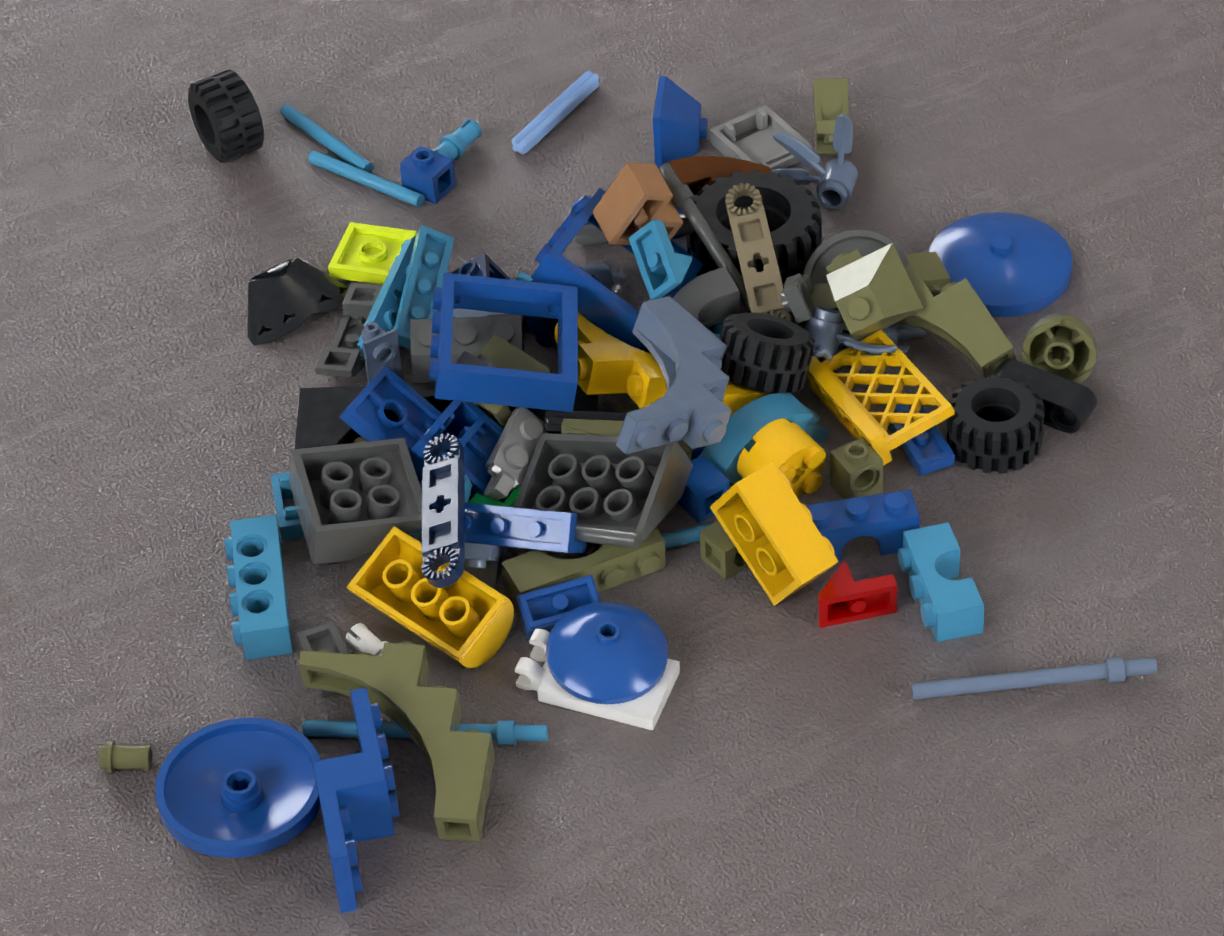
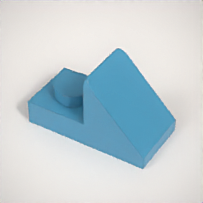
M653 219L628 238L650 300L663 297L681 284L692 262L691 256L674 253L664 222Z

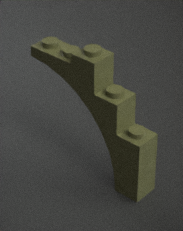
M858 249L850 253L845 252L838 255L826 267L827 273L830 274L862 258V255ZM909 264L905 267L924 310L899 321V323L920 328L946 341L965 356L984 378L991 376L1004 359L1016 360L1013 346L966 278L958 283L951 282L939 291V295L934 297L913 265ZM829 283L815 285L814 290L810 294L814 307L821 306L839 311ZM793 312L790 313L791 322L797 324ZM807 320L797 325L805 329Z
M384 642L382 656H375L365 652L345 654L333 653L328 650H318L316 652L301 651L299 668L304 687L335 691L351 697L350 690L367 687L370 704L378 702L380 711L394 720L414 740L426 757L435 779L434 819L439 839L480 842L495 759L491 733H482L478 730L458 731L462 713L458 689L442 685L426 687L429 664L425 645H416L412 642Z

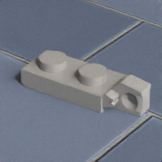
M517 407L512 411L485 465L488 468L487 472L492 475L483 493L486 497L498 501L503 497L506 498L510 491H513L517 485L520 486L522 484L541 433H548L545 430V423L527 408Z

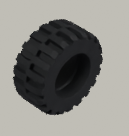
M750 170V173L741 174L740 171L731 173L728 178L721 176L713 180L711 186L706 184L695 195L694 203L742 275L727 213L725 196L730 188L732 189L734 185H740L739 183L754 185L761 194L782 284L786 282V278L799 273L803 278L809 258L822 244V213L820 205L803 184L799 186L795 179L789 176L782 178L779 173L771 171L769 174H763L760 170ZM741 196L735 200L734 206L737 209L741 208L743 210L745 208L747 210V207L751 208L754 200L749 196ZM696 231L692 234H686L687 252L704 264L697 273V276L719 269ZM761 259L754 260L753 267H755L756 271H764L763 267L765 264L762 263Z

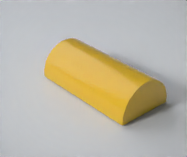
M394 526L346 588L464 667L475 668L486 663L501 648L512 627L514 608L510 599L465 570L454 584L444 588L433 587L422 573V543ZM449 563L443 564L438 568L437 571H440V573H442V570L444 569L446 572V567H450Z

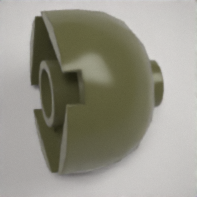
M1052 313L1041 317L1031 325L1023 340L1022 362L1080 384L1090 376L1096 362L1097 343L1091 328L1082 319L1069 313Z

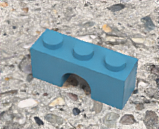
M949 522L903 531V548L898 549L899 565L903 572L908 571L910 575L909 587L914 600L919 599L921 602L920 612L925 628L931 627L936 642L983 633L984 603L973 578L950 580L959 577L960 547Z

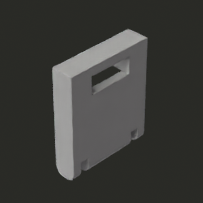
M767 105L710 129V143L725 157L752 161L768 166L771 170L788 168L800 162L774 140V134L783 132L791 135L812 149L811 144ZM754 128H757L759 130V132L747 136L739 141H736L735 137L745 132H748Z

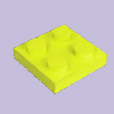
M350 222L328 265L329 276L336 279L383 285L396 256L399 255L402 249L401 245L404 241L416 236L417 231Z

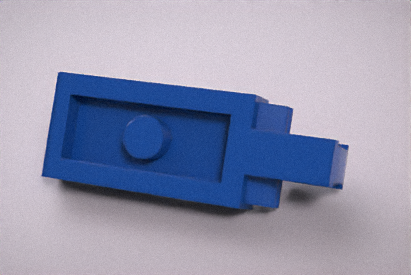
M897 404L894 413H909L911 407L910 405ZM921 406L919 413L927 414L923 406ZM889 423L888 429L893 434L904 428L905 424ZM936 426L900 445L919 476L954 465V452Z

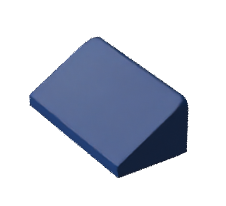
M588 575L517 595L516 601L527 641L530 640L535 629L551 632L555 624L568 612L586 604L601 602L593 576Z

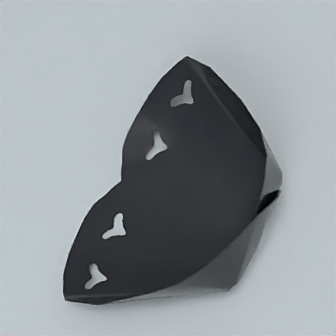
M299 258L286 260L252 277L248 283L247 327L250 341L253 346L269 343L296 330L311 313L329 312L342 306L347 293L344 290V294H340L339 287L348 289L349 286ZM322 295L332 298V300H325L323 303H319ZM284 314H295V317L289 318L285 324L283 323ZM262 326L272 329L270 332H263L260 336L258 335Z

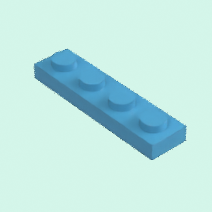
M421 225L416 234L394 328L397 330L399 345L411 349L410 320L432 319L433 311H438L432 309L434 288H442L443 274L447 273L454 243V237Z

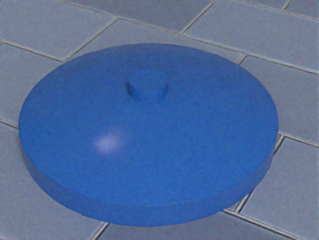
M996 212L963 218L943 229L933 240L929 252H937L950 276V283H958L966 278L993 317L1019 316L1047 307L1065 292L1072 275V253L1066 240L1049 225L1019 214Z
M236 718L206 726L180 742L170 752L159 770L155 794L161 820L169 833L177 841L205 855L239 858L258 855L278 848L300 834L311 823L320 808L313 767L314 761L321 760L313 744L302 733L277 721L262 718Z

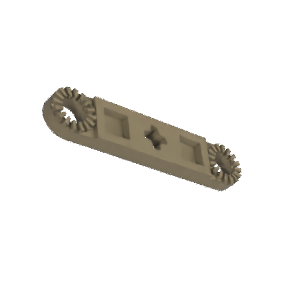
M739 183L740 185H734L732 189L728 190V194L725 196V203L751 313L768 314L791 322L790 314L786 312L781 300L783 284L761 194L754 185ZM741 196H749L754 200L751 208L747 207V210L745 208L743 210L741 208L737 209L734 206V202ZM761 259L762 263L765 264L763 267L764 271H756L755 267H753L754 260Z

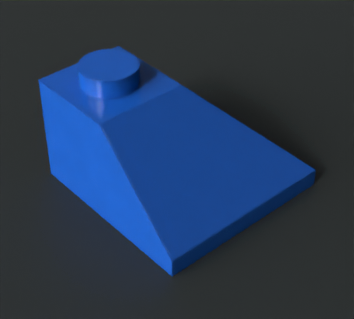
M659 76L653 113L655 164L658 168L671 160L691 157L699 153L701 138H707L708 118H702L701 104L667 76Z

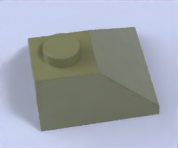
M893 243L826 275L834 300L850 335L857 341L924 310Z

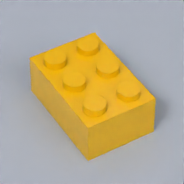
M773 461L735 483L710 506V509L774 606L812 583L839 562L831 542L821 535L813 523L810 510L806 505L799 502L791 489L787 475L782 470H779Z

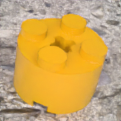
M786 418L774 420L757 431L752 437L756 443L749 452L744 448L738 458L737 471L742 478L747 477L773 461L776 467L787 475L791 489L796 497L804 492L807 494L814 493L823 483V477L820 474L825 465L826 452L794 421L789 422Z

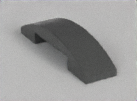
M350 283L342 303V320L331 346H324L315 368L316 374L354 377L361 371L365 365V359L361 358L360 347H357V343H359L358 338L364 329V324L383 285Z

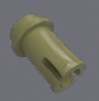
M110 740L108 744H101L99 766L100 769H107L108 773H114L115 769L151 770L153 760L151 744L120 745L116 744L114 740Z

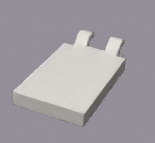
M543 629L534 630L529 640V644L535 645L530 654L531 658L521 657L515 668V672L520 674L516 681L518 688L537 691L538 701L654 730L680 673V661L667 659L666 669L660 681L649 692L637 699L619 704L591 703L571 695L555 681L550 673L546 659V647L550 632ZM536 661H541L545 663L543 667H541Z

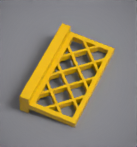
M882 330L860 341L875 345H895ZM848 347L832 356V360H825L821 363L816 357L812 356L807 374L811 390L855 440L863 437L883 459V466L893 461L890 454L892 449L955 414L953 406L898 347L896 352L882 353V355H866V351ZM843 365L852 366L849 373L833 372ZM862 366H877L874 374H859ZM886 366L901 367L899 375L884 374ZM854 384L869 385L866 393L852 392ZM879 385H894L892 393H876ZM904 386H919L917 394H901ZM871 404H887L884 412H869ZM897 404L912 405L909 413H894ZM922 405H937L939 407L928 414L919 413ZM889 423L905 424L904 428L891 435L886 432Z

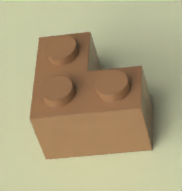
M627 162L592 211L608 243L612 245H631L628 238L653 219L664 222L670 240L683 224L679 213L671 201L673 194L657 165L650 163Z

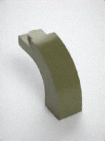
M848 78L814 79L813 104L816 154H838L833 149L834 129L838 115L849 116Z

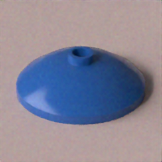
M596 602L580 606L568 612L555 624L548 637L546 659L550 673L555 681L571 695L596 704H619L637 699L655 687L666 669L668 646L665 635L659 625L643 611L617 602Z

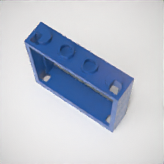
M599 188L591 199L584 195L561 227L556 230L548 243L544 245L535 258L540 264L531 278L538 283L578 287V313L607 334L632 347L643 350L645 345L632 333L639 311L562 255L588 221L601 230L592 213L605 193L604 190ZM670 240L674 253L692 257V262L681 284L663 296L674 298L683 286L694 279L704 264ZM621 245L634 254L631 245Z
M444 273L442 288H434L432 307L434 310H439L433 311L431 333L438 335H432L430 358H437V360L431 359L429 368V380H436L435 399L573 412L578 384V287ZM453 308L558 319L557 374L451 363Z

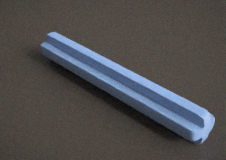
M591 71L583 73L511 140L513 151H518L521 155L530 151L599 87L598 74H593Z

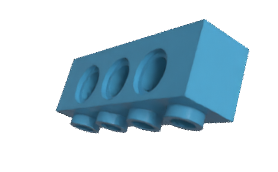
M269 515L230 521L231 537L224 538L227 561L234 560V564L227 565V574L230 588H236V592L229 593L232 616H239V621L232 622L235 645H243L245 660L292 654L293 648L277 516Z

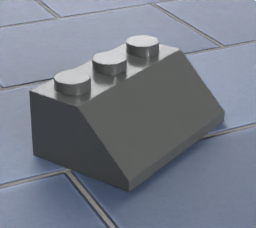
M522 316L453 318L451 363H456L464 351L476 357L494 334L525 352ZM432 319L410 320L413 383L436 382V380H429L431 359L437 360V358H430L432 335H438L431 333Z

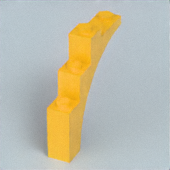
M578 313V385L586 395L627 393L640 409L649 406L665 395L667 392L666 381L659 364L652 354L632 347L607 334ZM557 323V325H556V327H555V340H556V343H557V344H558V323ZM729 380L722 402L732 410L731 415H733L748 403L775 393L752 390Z

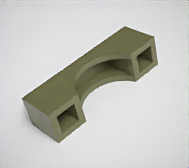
M655 527L648 537L642 541L638 549L603 545L596 552L577 559H559L536 549L501 562L504 589L518 613L517 595L588 575L593 576L596 588L600 592L666 568L665 540Z

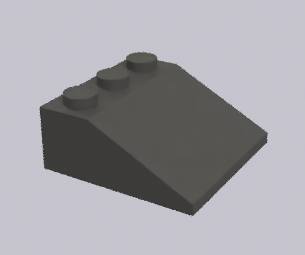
M405 438L291 450L289 484L313 565L349 561L371 552L380 545L394 526L406 534L422 528V490Z

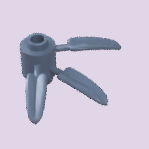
M843 114L837 116L833 149L838 152V158L828 161L824 169L818 164L820 161L819 155L806 144L783 132L773 135L775 141L806 167H812L821 176H809V172L801 168L775 169L772 172L779 173L782 178L789 176L795 179L799 185H808L810 182L818 183L816 188L818 200L829 209H838L849 201L858 178L856 167L844 159L845 154L852 151L853 129L849 116Z
M815 306L812 318L807 320L805 330L815 339L812 356L816 357L820 362L832 360V356L837 354L839 346L866 351L869 355L894 353L897 351V347L903 353H906L909 349V346L868 344L843 335L845 323L842 322V315L840 311L831 308Z

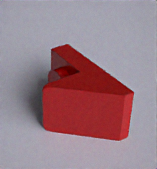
M846 561L839 566L818 594V624L820 628L897 613V583L893 574L854 582Z

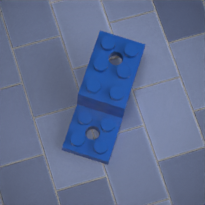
M386 365L339 417L368 442L405 438L419 482L422 481L424 447L430 445L428 442L430 440L434 441L436 436L440 438L441 434L446 436L447 433L451 434V436L454 435L464 448L465 475L467 474L472 484L470 493L474 496L476 493L483 495L492 477L487 472L488 468L485 465L503 431L501 426L472 402L453 400L445 411L441 413ZM384 409L393 411L398 416L399 422L389 420L384 414ZM447 449V450L441 452V453L438 455V457L441 456V458H443L442 455H444V454H445V456H448V455H447V452H450V450ZM503 497L498 501L503 503L507 499V497Z
M367 687L350 690L361 753L313 762L341 913L358 910L355 893L363 891L359 866L350 867L358 864L355 843L395 835L392 818L400 817L396 792L388 793V791L396 789L392 765L389 764V760L382 762V759L389 758L385 733L382 730L376 731L375 729L383 727L378 702L370 704Z

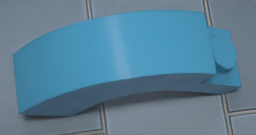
M775 393L760 397L731 415L726 426V433L721 442L705 446L700 456L704 455L730 480V483L735 484L743 479L737 471V462L742 450L745 448L748 452L756 443L752 437L768 423L780 418H786L789 422L794 421L816 443L820 444L824 442L830 431L819 422L820 416L805 407L792 394Z

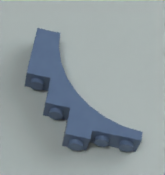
M670 296L644 301L632 333L648 348L659 364L666 381L667 392L649 406L626 414L616 446L625 454L681 440L692 449L721 442L726 433V426L732 412L722 402L730 379L720 370L727 345Z

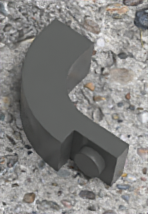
M726 267L694 278L683 286L673 298L707 329L723 322L725 318L732 314L740 313V291Z

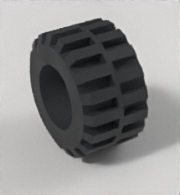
M227 69L190 85L188 89V103L193 123L204 146L220 163H226L258 150L263 146L264 128L259 108L250 89L235 71Z
M737 313L725 318L719 339L727 345V349L720 370L730 378V381L740 386L766 393H792L804 387L815 347V339L808 331L786 319L762 313Z
M991 375V378L981 376L975 378L974 382L966 381L961 384V389L956 388L949 403L953 406L955 414L947 418V443H949L948 445L956 454L955 459L958 462L967 463V467L972 470L978 468L982 469L983 473L991 474V471H998L1001 474L1007 473L1009 469L1015 471L1021 469L1023 463L1030 464L1034 460V455L1039 454L1042 444L1044 405L1035 389H1029L1027 383L1023 381L1018 383L1012 377L1007 376L1005 379L999 378V375Z

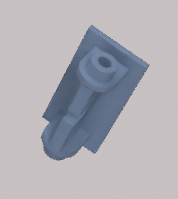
M367 323L361 335L365 341L362 343L368 384L385 365L403 380L397 330L394 328L385 332L377 323Z

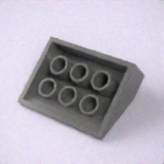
M541 433L521 484L520 494L513 507L577 513L576 525L640 533L642 541H644L682 497L693 464L678 441L625 454L616 446L619 436Z

